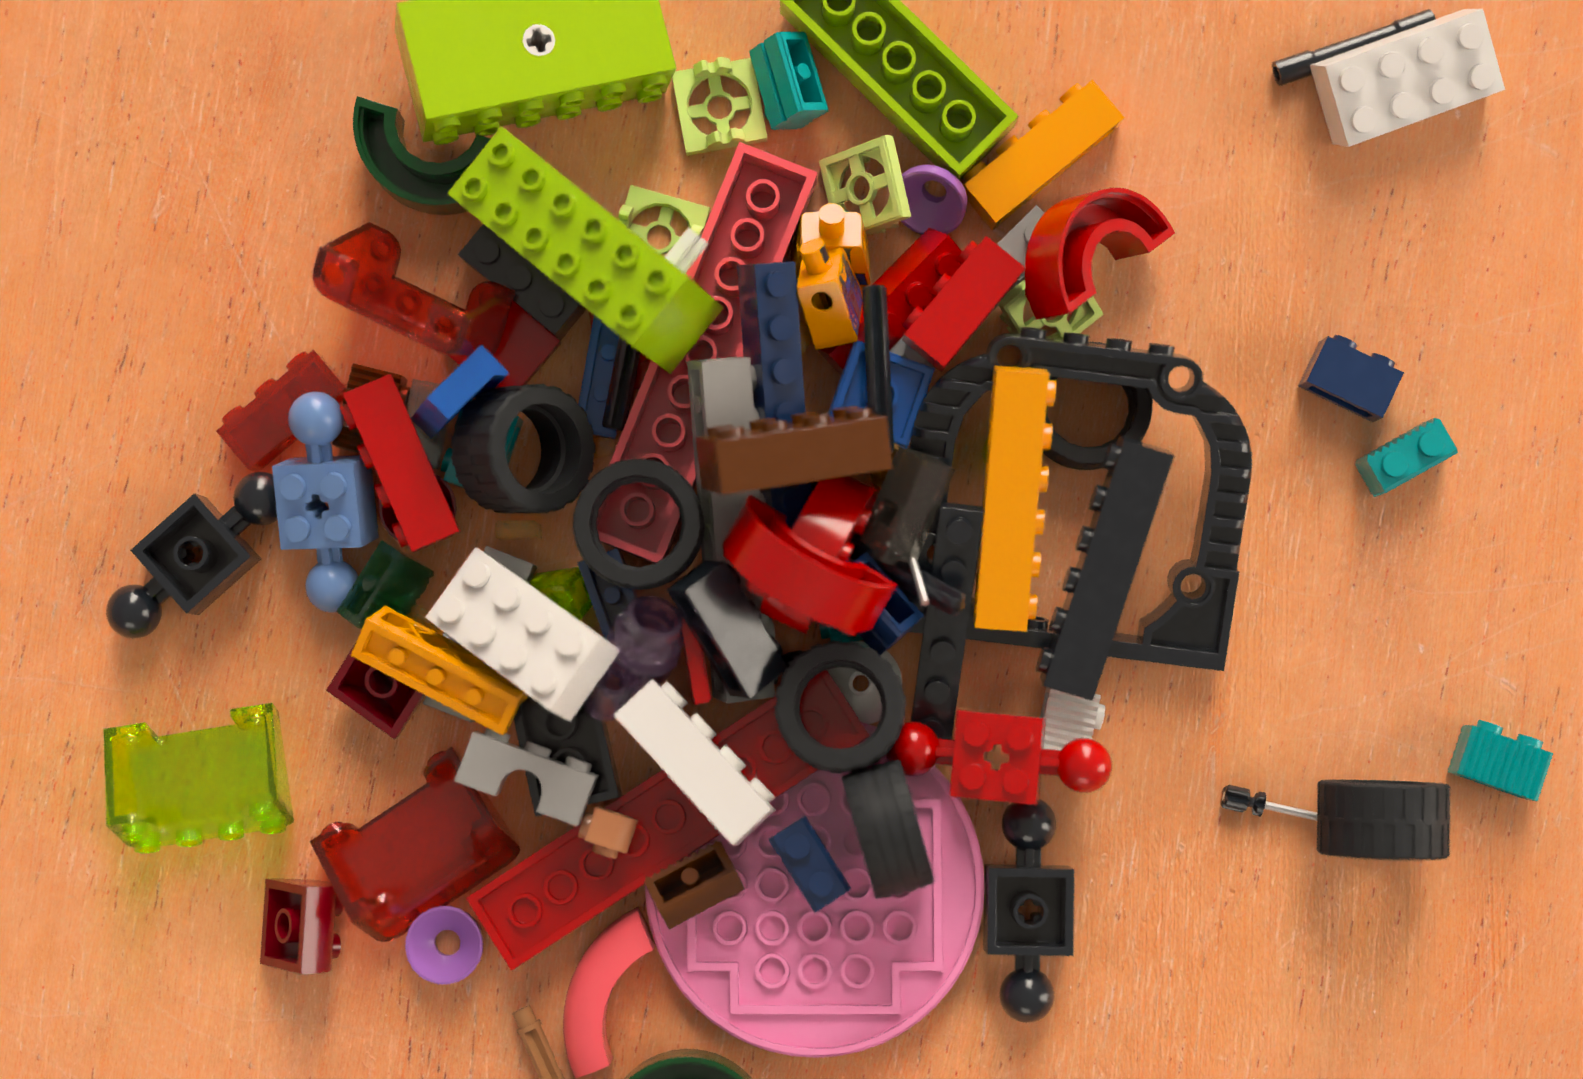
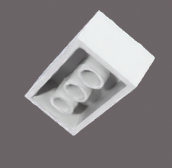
M1463 9L1310 65L1332 144L1346 147L1505 90L1483 9Z
M477 547L474 548L425 617L549 711L568 721L572 720L621 651L499 561Z
M652 679L618 710L614 716L732 845H739L776 811L770 804L775 796L759 779L755 777L750 782L740 772L746 765L726 745L721 750L715 745L712 739L717 733L697 713L690 717L682 709L688 702L671 684L666 681L661 686Z

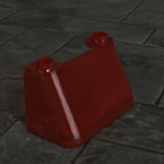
M453 747L446 751L438 752L429 758L423 770L424 778L427 781L425 785L362 827L357 828L351 823L334 822L327 825L320 835L309 841L351 923L376 941L388 942L404 935L420 914L434 907L447 906L510 864L519 855L520 847L486 793L455 782L463 758Z

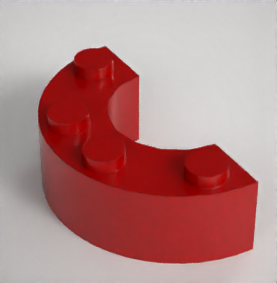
M1106 188L1070 197L1049 208L1040 218L1031 234L1025 257V295L1030 303L1035 319L1069 314L1097 293L1092 279V258L1098 243L1105 246L1113 258L1118 260L1150 253L1174 235L1175 232L1160 209L1143 195L1125 188Z
M850 476L822 479L811 493L792 531L817 550L841 561L848 562L855 545L850 543L856 533L862 535L869 521H876L885 500L879 497L878 489ZM763 597L760 608L762 614L804 634L808 632L814 619L808 617L807 621L797 620L784 611V604L772 597Z
M750 494L722 544L723 556L748 580L746 583L747 588L761 597H772L784 604V611L800 621H807L809 617L836 627L841 632L851 636H855L857 632L873 629L897 584L861 562L841 561L810 546L788 527L785 521L787 516Z

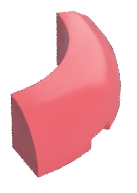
M639 907L619 917L597 936L582 956L571 978L564 1006L563 1033L568 1062L575 1078L610 1066L613 1056L606 1031L607 1004L611 992L624 971L636 960L653 951L655 947L654 940Z

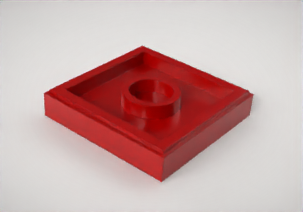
M496 288L443 349V352L457 364L461 365L482 345L509 372L497 387L518 386L528 383L559 347L561 341Z
M680 619L679 627L693 705L710 702L712 698L703 650L685 620Z

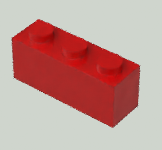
M985 236L979 245L972 240L956 259L961 264L959 269L952 277L944 273L929 292L935 298L925 310L917 306L902 324L907 329L902 341L941 373L1019 280L1026 267L988 236Z

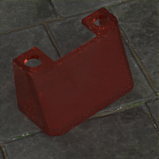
M371 222L319 247L312 278L318 292L327 299L442 354L469 357L481 345L491 355L496 353L516 291L497 282L485 281L472 289L466 309L448 302L396 277L401 258L400 244L392 233Z

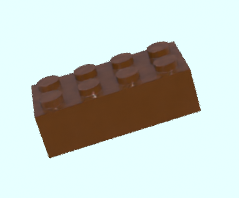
M846 406L832 409V417H829V414L806 412L791 415L792 423H787L786 420L775 421V418H765L749 421L750 429H744V426L733 427V424L707 427L708 435L695 437L702 489L725 495L893 469L887 418L883 415L872 414L870 407Z

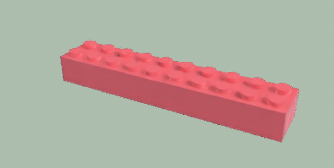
M739 142L701 235V238L709 244L686 272V275L724 308L671 374L651 360L609 465L628 459L654 460L676 470L695 489L696 473L687 361L744 357L737 265L786 262L794 241L800 216L806 212L816 187L818 172ZM637 482L623 485L608 495L599 509L596 527L601 543L656 564L668 556L681 524L679 507L670 494L656 485Z

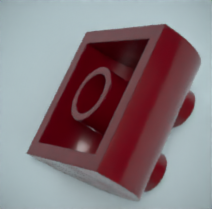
M354 644L326 691L395 740L400 736L425 695L352 657Z
M273 878L265 880L260 964L298 974H318L332 970V959L337 958L341 952L340 937L337 933H334L335 916L341 915L344 908V898L342 893L337 890L336 883L307 879Z

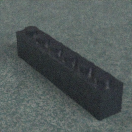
M1120 435L1116 445L1110 443L1103 461V468L1107 469L1108 472L1103 486L1096 485L1093 491L1089 509L1093 510L1094 514L1090 526L1083 525L1077 539L1076 550L1081 551L1076 568L1070 566L1067 570L1062 591L1068 593L1063 608L1056 607L1051 618L1049 631L1054 632L1050 648L1043 647L1037 661L1036 671L1041 673L1040 679L1043 686L1093 701L1174 455L1169 450Z

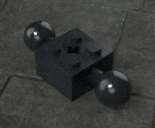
M254 472L242 478L234 491V506L224 515L217 510L207 497L194 493L135 545L130 551L153 575V578L144 586L127 585L112 594L106 607V617L111 628L126 638L136 639L149 635L156 629L161 620V604L170 596L186 614L200 615L255 566L261 558L240 534L251 524L268 525L278 520L273 474ZM194 547L203 549V557L199 563L191 562L195 557L192 551Z
M1039 799V804L1037 805L1010 803L1004 811L1002 830L1008 842L1016 847V865L984 864L983 949L987 955H1015L1014 971L1005 977L1000 988V1002L1005 1012L1011 1018L1024 1023L1036 1022L1045 1017L1051 1010L1054 1002L1052 983L1040 971V955L1074 956V869L1064 865H1041V848L1051 841L1056 830L1054 812L1041 799ZM1030 899L1034 905L1038 906V912H1031L1030 919L1025 920L1024 915L1018 912V908L1024 905L1025 900Z

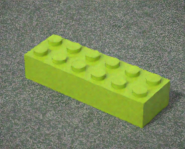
M780 0V14L798 32L807 33L809 42L935 166L948 170L960 181L968 171L977 165L1014 128L1019 116L900 0Z

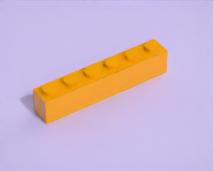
M994 366L982 503L984 516L978 552L973 612L975 628L1027 632L1028 619L1035 620L1037 594H1030L1031 578H1039L1041 552H1034L1035 535H1043L1045 519L1044 509H1038L1039 492L1046 493L1048 486V467L1041 466L1043 449L1050 450L1052 440V424L1045 423L1046 406L1054 407L1056 395V381L1049 380V372L1046 369Z

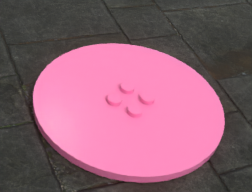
M861 722L871 736L876 727ZM884 755L876 764L888 762L887 756ZM936 766L923 775H905L935 880L934 883L928 886L920 887L910 892L906 891L900 895L876 899L841 777L850 772L838 774L824 770H818L772 800L770 804L776 811L739 845H732L723 834L707 843L713 845L715 840L721 841L745 888L743 891L669 930L645 885L648 918L657 950L670 976L697 1010L728 1034L750 1045L790 1056L818 1058L856 1053L880 1045L917 1024L939 1004L962 973L973 950L983 911L984 872L979 842L972 821L960 797L950 796V783ZM804 816L808 818L852 888L816 913H814L783 864L782 858L768 840ZM705 844L701 848L706 849L707 844Z

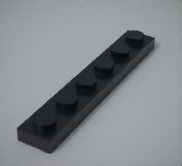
M940 502L931 575L964 593L966 605L956 616H950L931 604L926 605L911 721L929 726L939 739L952 740L984 507Z

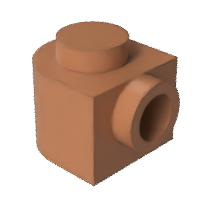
M598 806L595 808L594 814L586 812L578 837L593 843V852L616 859L618 852H628L638 820Z

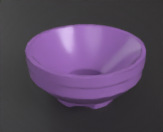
M928 164L917 165L902 174L911 213L910 218L901 221L906 227L919 234H923L929 227L948 234L960 225L966 213L967 194L962 183L954 174L939 166ZM927 181L941 183L946 189V195L942 197L931 195L925 189V183Z
M438 906L425 911L413 921L406 936L405 951L412 969L420 977L435 984H452L466 978L476 969L483 953V936L477 921L469 913L453 906ZM452 930L459 936L460 947L456 953L446 955L438 950L436 938L441 931Z

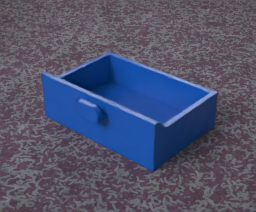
M481 345L424 400L411 419L432 439L468 402L478 394L490 391L491 388H496L509 372Z

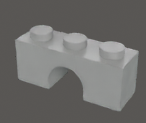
M487 727L484 733L480 731L472 732L455 782L497 796L501 794L505 780L513 771L527 770L539 779L542 786V797L536 812L575 826L581 824L599 776L590 772L592 764L567 756L565 763L549 757L551 753L549 748L527 741L525 748L509 743L510 734L505 733L502 736Z

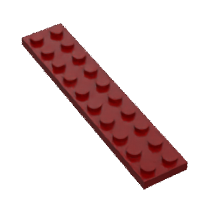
M824 670L812 678L805 687L800 701L801 720L811 737L825 746L840 749L856 746L870 737L829 672ZM774 696L719 732L712 741L720 750L725 745L729 747L746 765L740 772L750 782L755 777L759 779L777 798L819 769L802 761L785 742L775 717L774 706H776V697ZM664 770L659 771L604 807L638 820L627 853L618 852L617 858L614 859L593 852L594 844L578 837L580 824L466 898L511 971L643 886L646 877L652 878L653 873L660 874L661 868L667 870L669 864L675 865L677 860L681 861L684 859V856L687 857L722 834Z

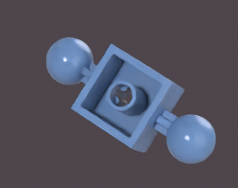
M309 392L294 401L288 414L290 430L300 442L306 444L307 457L290 458L272 466L281 550L316 549L318 563L307 575L305 583L306 594L316 608L324 612L336 613L349 608L356 601L360 592L358 574L351 565L343 561L342 548H361L379 538L372 468L367 470L360 455H332L331 442L340 434L344 422L340 405L332 396L326 393Z

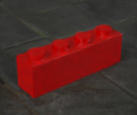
M929 227L872 284L884 285L887 289L889 350L906 333L907 329L902 324L917 306L925 310L935 298L929 292L942 275L946 273L952 277L961 266L956 259L962 250L949 235ZM862 304L857 340L865 343ZM852 343L818 349L817 351L841 375Z
M388 374L343 393L347 404L340 407L348 428L350 430L358 428L364 443L357 446L367 470L375 467L381 480L374 487L384 509L392 506L398 522L391 524L401 548L409 545L411 551L415 553L461 533L392 375Z

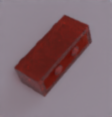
M312 350L309 354L304 351L295 356L287 364L286 368L288 371L276 381L274 378H271L255 390L254 395L256 398L244 408L241 405L233 408L222 418L221 421L224 425L216 430V432L248 470L253 472L261 471L298 440L292 434L288 423L289 410L298 397L309 392H322L332 396L339 405L343 402V393H345L347 385L323 356L315 350Z

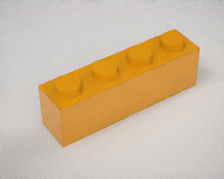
M1093 79L1083 88L1079 83L1073 85L1059 98L1062 105L1051 114L1047 109L1040 112L1028 123L1027 126L1031 129L1019 140L1015 135L1011 136L996 149L995 152L999 155L987 166L981 161L963 177L967 181L963 186L967 194V201L992 231L1121 125L1125 117Z

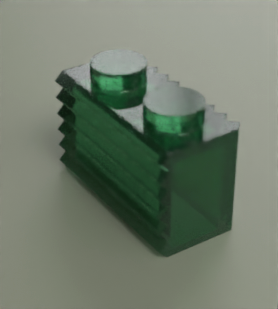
M381 540L336 612L360 629L363 628L368 617L384 606L407 617V614L411 612V607L416 605V599L420 598V595L426 590L429 578L434 576V571L413 556Z

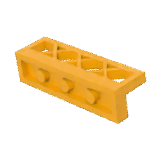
M387 606L382 607L366 619L351 654L352 657L502 736L509 730L519 705L529 697L527 693L464 646Z

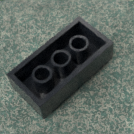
M598 685L594 687L571 721L549 711L531 696L519 705L513 720L520 747L525 748L527 741L551 749L550 758L565 763L567 756L592 764L590 772L599 776L588 804L622 796ZM525 770L535 817L545 815L536 812L542 797L541 783L533 773Z

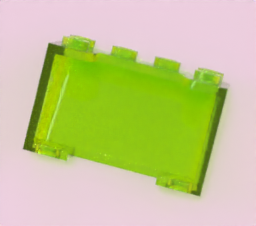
M273 703L230 709V717L235 722V725L157 736L146 722L103 729L106 826L127 846L133 847L134 851L140 854L155 853L160 850L161 846L173 844L180 847H194L202 844V840L212 838L233 841L243 838L244 833L260 831L264 834L284 832L286 826L294 822L279 712Z

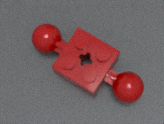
M957 710L955 740L939 739L935 732L923 723L905 722L894 746L886 754L888 761H901L906 776L923 775L930 771L935 764L951 765V797L1031 805L1039 804L1041 774L1059 776L1062 783L1074 792L1091 793L1102 788L1112 772V760L1109 752L1101 743L1094 739H1074L1061 750L1044 749L1046 718ZM996 745H1002V753L1009 754V762L1001 763L1000 770L995 769L994 763L987 758L988 752H993Z

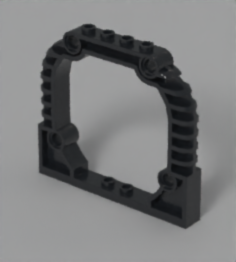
M1021 327L1020 334L1003 333L994 337L989 343L985 354L971 357L959 363L939 378L923 399L914 422L908 458L910 485L902 504V510L919 568L930 575L932 559L928 557L927 552L930 546L935 544L940 502H947L955 441L964 415L986 391H992L994 366H1001L997 362V354L1002 347L1014 345L1020 350L1019 361L1011 367L1046 369L1049 372V376L1145 388L1149 397L1164 410L1176 414L1192 415L1204 440L1205 472L1190 559L1175 563L1170 569L1167 582L1171 594L1157 608L1139 620L1138 634L1115 633L1107 657L1224 671L1239 578L1237 565L1251 481L1252 451L1246 428L1240 416L1222 394L1203 381V373L1200 366L1187 356L1175 354V346L1149 343L1148 350L1131 348L1132 341L1125 339L1107 338L1106 345L1089 343L1090 336L1085 334L1064 332L1062 340L1046 338L1047 330ZM1179 366L1187 367L1189 380L1185 386L1181 388L1171 387L1168 378L1170 372ZM898 529L895 555L909 562L901 533ZM1190 574L1201 576V584L1197 590L1188 593L1181 591V583L1186 576ZM898 586L908 597V600L913 602L924 614V617L909 632L923 634L926 606L921 605L919 597ZM972 597L966 639L1034 648H1050L1054 632L1049 631V620L1043 617L1036 616L1035 620L1028 619L1027 632L975 628L973 622L974 598Z

